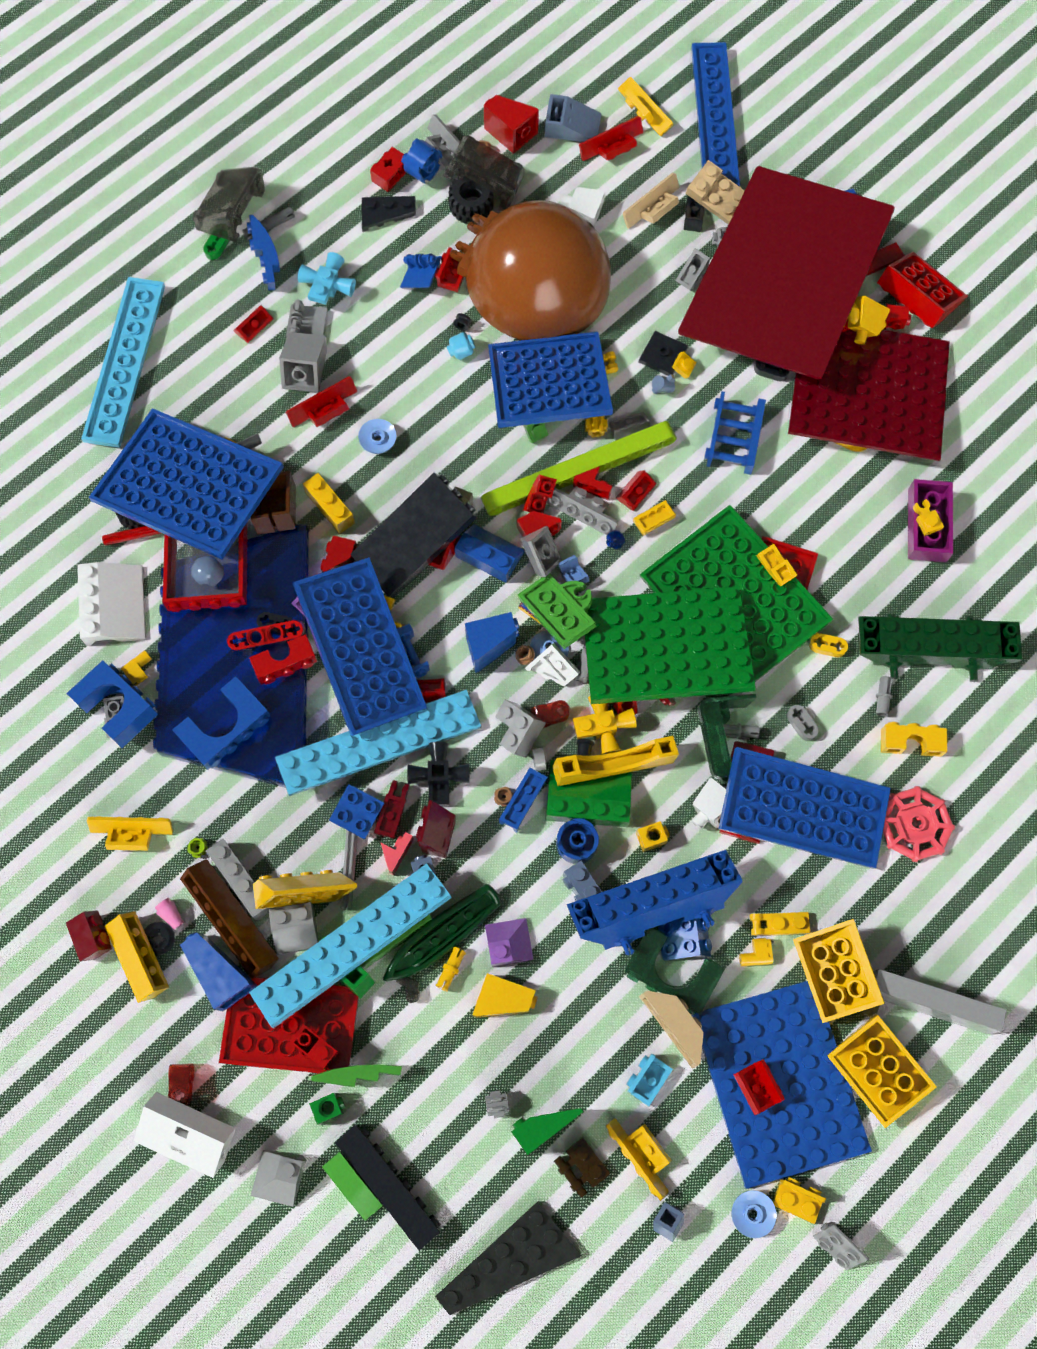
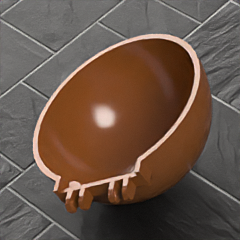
M544 200L522 202L510 206L500 213L491 211L487 218L475 213L472 219L476 224L470 222L467 225L468 230L476 234L471 245L458 241L455 246L459 251L452 250L450 253L453 259L460 262L457 274L466 278L469 296L480 315L500 332L519 340L579 334L599 317L609 296L611 268L609 256L602 238L585 217L560 203Z

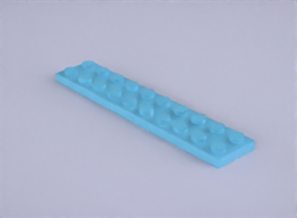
M128 277L81 438L84 443L116 448L121 447L164 293V282Z
M467 690L427 703L426 709L357 735L351 736L349 731L276 756L275 760L289 797L429 747L428 744L431 742H443L481 728Z
M425 864L249 993L269 1025L275 1028L452 897L430 867Z

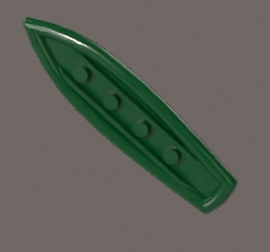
M485 884L435 916L417 930L397 951L388 965L383 981L398 980L414 975L433 965L451 952L454 947H457L500 907L501 900L496 890L491 885Z

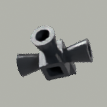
M431 742L428 745L432 761H428V768L408 764V785L428 781L429 800L440 806H449V780L470 784L469 763L449 768V762L446 760L449 744L446 742Z

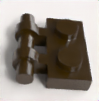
M583 1137L566 1150L571 1159L565 1162L559 1156L554 1160V1163L559 1168L557 1169L558 1172L566 1177L571 1184L570 1188L573 1192L576 1191L580 1198L588 1193L583 1187L585 1182L588 1181L592 1188H594L610 1175L609 1171ZM573 1165H576L583 1174L579 1179L570 1169Z

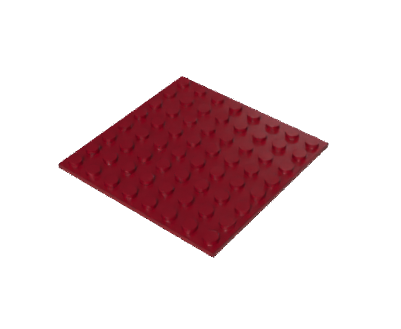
M850 329L841 333L822 379L817 380L796 373L788 434L930 460H941L950 341L882 330L878 336L867 337L865 344H858L854 342L857 332Z

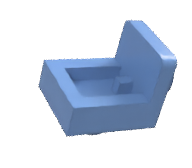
M575 555L559 562L562 578L566 582H589L588 575L580 567Z

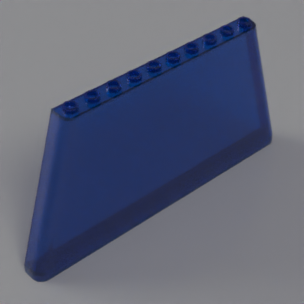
M298 524L296 529L277 530L247 539V605H241L236 608L226 606L219 609L201 608L197 611L187 609L171 612L167 611L163 603L160 604L159 613L162 616V623L158 625L161 641H158L157 645L160 660H157L159 679L156 680L158 698L155 699V709L158 715L157 718H154V729L157 731L156 737L153 738V748L157 749L160 756L205 767L173 732V729L189 717L208 736L221 737L231 732L237 723L238 712L220 689L236 676L268 710L270 717L264 726L257 727L249 739L242 740L234 752L226 754L221 758V762L211 769L286 788L275 757L306 746L307 669H298L290 676H281L276 678L273 683L261 685L249 657L268 650L274 660H284L290 653L287 643L290 640L233 650L228 646L227 638L234 632L258 628L257 617L263 612L283 615L292 620L301 621L305 626L303 635L306 634L308 638L306 617L291 604L297 597L293 583L308 578V524ZM239 542L231 546L223 560L206 552L177 560L176 598L238 593ZM203 556L216 558L224 567L222 580L215 586L198 584L191 576V567L196 559ZM161 568V577H162V579H163V568ZM163 586L160 587V595H161L162 598H163ZM267 618L266 621H262L264 626H266L267 623H271L269 621V618ZM295 626V631H294V632H295L296 635H297V631L300 630V627H299V626H298V627ZM257 631L253 632L252 640L255 643L260 642L262 639L261 634ZM271 634L275 639L280 637V635ZM236 635V639L233 640V643L237 644L239 647V643L247 641L246 637L237 638Z

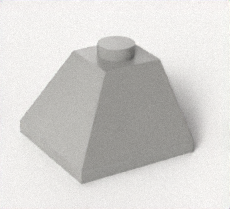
M263 1150L250 1196L294 1207L306 1161Z

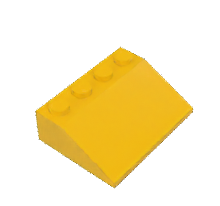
M324 870L320 874L314 875L313 872L300 873V876H293L292 873L280 875L279 878L265 875L259 877L253 883L256 909L284 907L308 902L312 904L337 902L357 888V883L340 872L333 873V870Z
M854 919L793 939L822 1023L885 1004Z
M877 1014L861 1025L827 1055L884 1128H887L937 1087Z

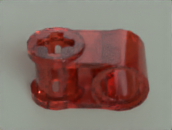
M563 700L534 706L530 709V712L546 722L543 727L546 728L566 721L569 718V705ZM561 708V710L564 711V714L560 715V713L557 712V709Z
M170 1064L168 1072V1097L188 1106L192 1101L194 1064ZM181 1092L185 1094L180 1100L176 1099V1096L180 1095Z

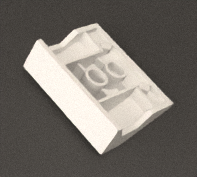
M102 562L77 564L80 639L84 644L91 646L95 641L110 639L120 642L146 639L142 565Z

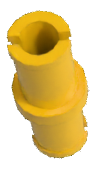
M453 948L447 963H444L442 967L444 970L435 986L439 989L442 988L441 990L448 992L454 976L459 973L458 968L466 954L463 950L459 952L460 948Z

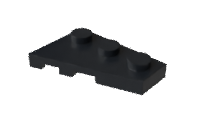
M415 196L362 197V232L368 231V228L376 225L377 227L384 226V223L389 221L397 222L416 216Z

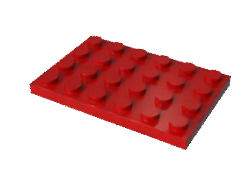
M254 978L252 980L258 986L267 979ZM332 985L278 1026L272 1028L249 993L226 1011L218 1063L309 1073H321L330 1069L348 1067L351 1063L359 997L346 986ZM303 1024L340 1052L327 1070L322 1069L289 1042Z

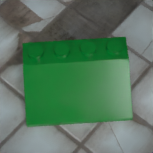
M551 760L547 821L568 822L575 818H581L593 825L628 827L630 822L632 772L557 786L552 768L555 760Z
M581 1108L529 1117L527 1120L522 1117L512 1125L514 1130L511 1132L526 1154L529 1155L583 1113Z

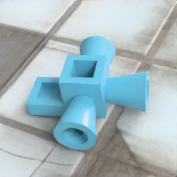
M334 252L328 253L326 266H320L318 272L304 264L300 266L298 282L313 283L308 293V300L326 305L328 298H334L337 290L352 297L356 280L352 278H339L338 270L345 262L341 255Z

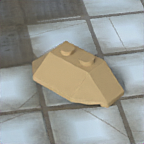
M645 991L639 996L675 1044L692 1069L697 1067L701 1063L704 1033L699 1020L690 1015L685 1001L677 996Z

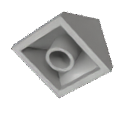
M548 526L520 538L535 574L546 577L562 561Z

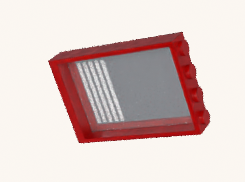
M247 524L223 560L164 534L162 603L167 611L179 612L187 609L197 611L201 608L219 609L226 606L236 608L241 605H247ZM203 556L216 558L224 567L222 580L215 586L198 584L191 576V567L196 559Z

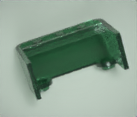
M756 694L708 698L703 700L698 706V715L711 775L718 780L728 783L732 764L723 724L730 720L729 709L747 707L757 698Z

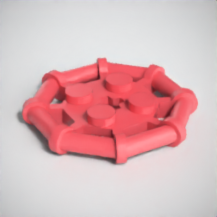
M915 786L912 789L895 794L890 793L883 834L887 842L886 847L912 859V862H918L920 859L937 854L942 855L945 852L944 848L952 831L955 830V825H953L945 805L946 801L922 790L920 786ZM914 797V802L904 805L901 801ZM922 798L934 804L932 808L930 806L927 807L923 805L924 803L920 802V799ZM894 805H896L899 811L895 818H891L889 816ZM936 809L939 810L943 823H939L935 813ZM913 818L921 821L922 824L919 825V829L912 825ZM889 823L894 824L899 836L895 839ZM938 829H943V833L939 841L934 838L935 833ZM903 839L906 843L913 845V850L897 842ZM929 842L933 846L919 851L920 844Z

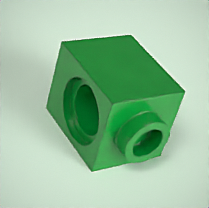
M331 1093L309 1103L317 1125L343 1115L342 1109L346 1108L342 1096L337 1097L336 1093ZM331 1101L334 1104V1111L328 1115L324 1112L323 1106L326 1102Z

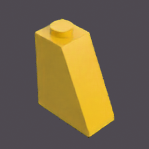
M487 973L472 1015L480 1018L529 1013L530 1008H535L538 999L537 996H534L536 990Z

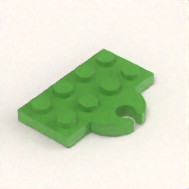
M549 573L546 577H542L517 594L519 600L563 649L596 627L594 620L586 613L592 605L591 590H586L582 596H576L577 592L586 589V585L583 582L568 581L560 585Z

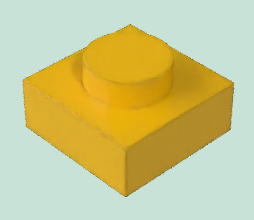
M683 351L678 354L672 368L685 379L690 376L697 362Z

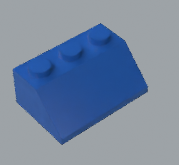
M475 524L463 533L455 546V557L505 583L525 552L524 549Z

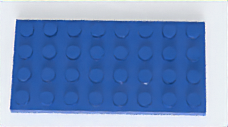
M370 558L293 583L351 736L427 708Z
M736 747L734 749L718 829L876 869L891 788Z

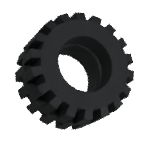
M466 173L463 177L461 175L458 176V180L454 179L449 187L450 211H452V215L456 216L458 221L463 220L465 224L467 222L474 223L472 217L475 213L487 218L494 208L492 184L489 183L487 178L483 179L482 175L476 176V173H472V175ZM467 197H477V198H478L477 200H473V201L465 200V198H467Z

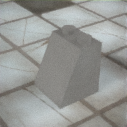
M289 332L279 357L282 389L319 393L327 353L326 336Z

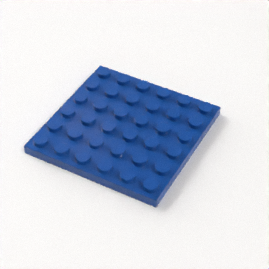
M599 332L488 344L498 428L613 415Z

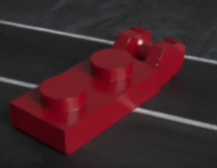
M395 780L392 781L389 792L386 794L384 805L374 830V834L390 839H395L410 785L405 783L401 797L394 796L398 787V781Z

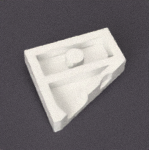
M554 643L525 667L527 671H535L542 674L541 677L548 680L552 679L562 686H566L580 673Z

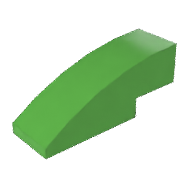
M342 1152L336 1154L322 1166L338 1189L365 1221L383 1206Z

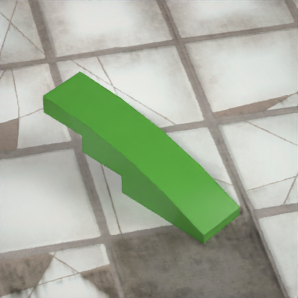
M380 1064L348 1066L311 1075L308 1081L355 1087L356 1079L378 1081L379 1073L401 1075L402 1066Z

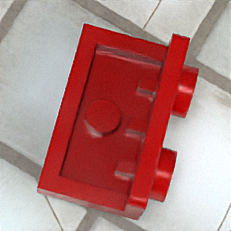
M448 247L447 252L442 255V264L440 268H437L435 278L437 279L438 287L458 292L464 277L457 274L460 262L450 256L453 249Z
M764 1059L733 1074L754 1115L760 1114L773 1105L785 1100L781 1088L777 1085Z

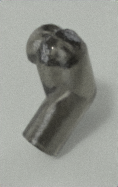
M410 977L396 980L397 983L405 987L407 1002L414 1003L419 1000V985L415 980Z

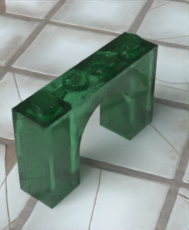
M654 927L646 930L645 936L642 937L624 971L627 973L626 977L636 983L640 980L646 984L645 988L652 992L659 991L663 994L677 996L685 1001L689 1008L687 1011L690 1014L695 1015L697 1013L701 1015L725 967L705 957L695 977L689 983L681 986L669 985L659 977L655 966L656 958L668 935Z

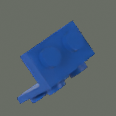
M682 917L658 926L663 960L711 957L712 943L708 936L709 927L706 926L703 918L685 922Z

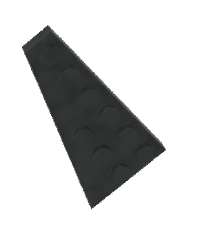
M536 1202L444 1287L435 1298L446 1312L452 1315L582 1255L541 1205Z

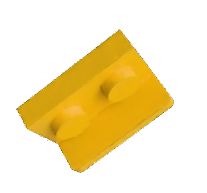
M788 1177L787 1181L781 1179L773 1199L774 1206L815 1224L821 1205L826 1201V1198L821 1196L822 1192L812 1187L806 1190L800 1187L801 1182Z

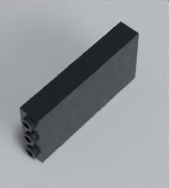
M434 472L350 554L356 561L370 558L381 589L390 598H395L478 518L474 514L475 508L469 502L466 504L461 499L463 495L456 488L452 490L448 485L450 481L443 474L438 475Z

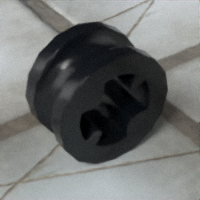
M458 313L453 321L454 326L462 331H467L472 323L471 318L463 313Z

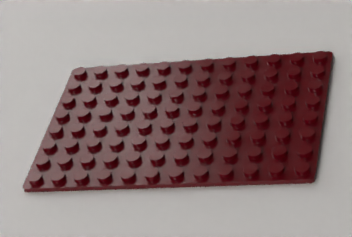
M757 166L682 320L678 334L817 380L822 379L895 207L884 202Z

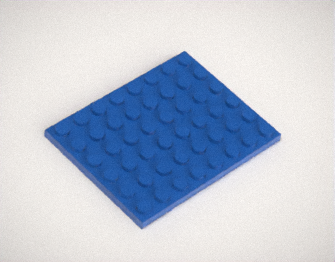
M152 408L93 490L89 499L93 503L223 560L284 466L277 460Z
M808 981L692 1014L702 1025L701 1029L704 1032L702 1049L745 1189L872 1152L850 1084L827 1056L837 1045L829 1022L822 1023ZM764 1059L777 1085L781 1088L785 1100L773 1105L760 1114L754 1115L733 1074Z

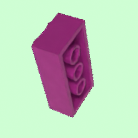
M914 479L908 488V559L947 562L953 554V482ZM925 499L930 503V512L936 510L944 525L942 530L924 536L916 521V518L920 515L913 510L915 503H918L919 507L924 508L922 503Z

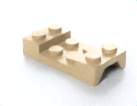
M708 160L688 186L685 194L729 225L745 190L722 174L723 170Z

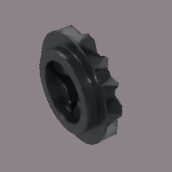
M154 922L144 929L155 956L164 955L172 949L175 943V932L168 924ZM161 933V937L166 939V941H161L156 945V942L150 939V937H157Z

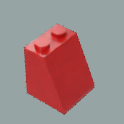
M499 95L488 99L483 105L484 129L513 154L538 134L539 109Z

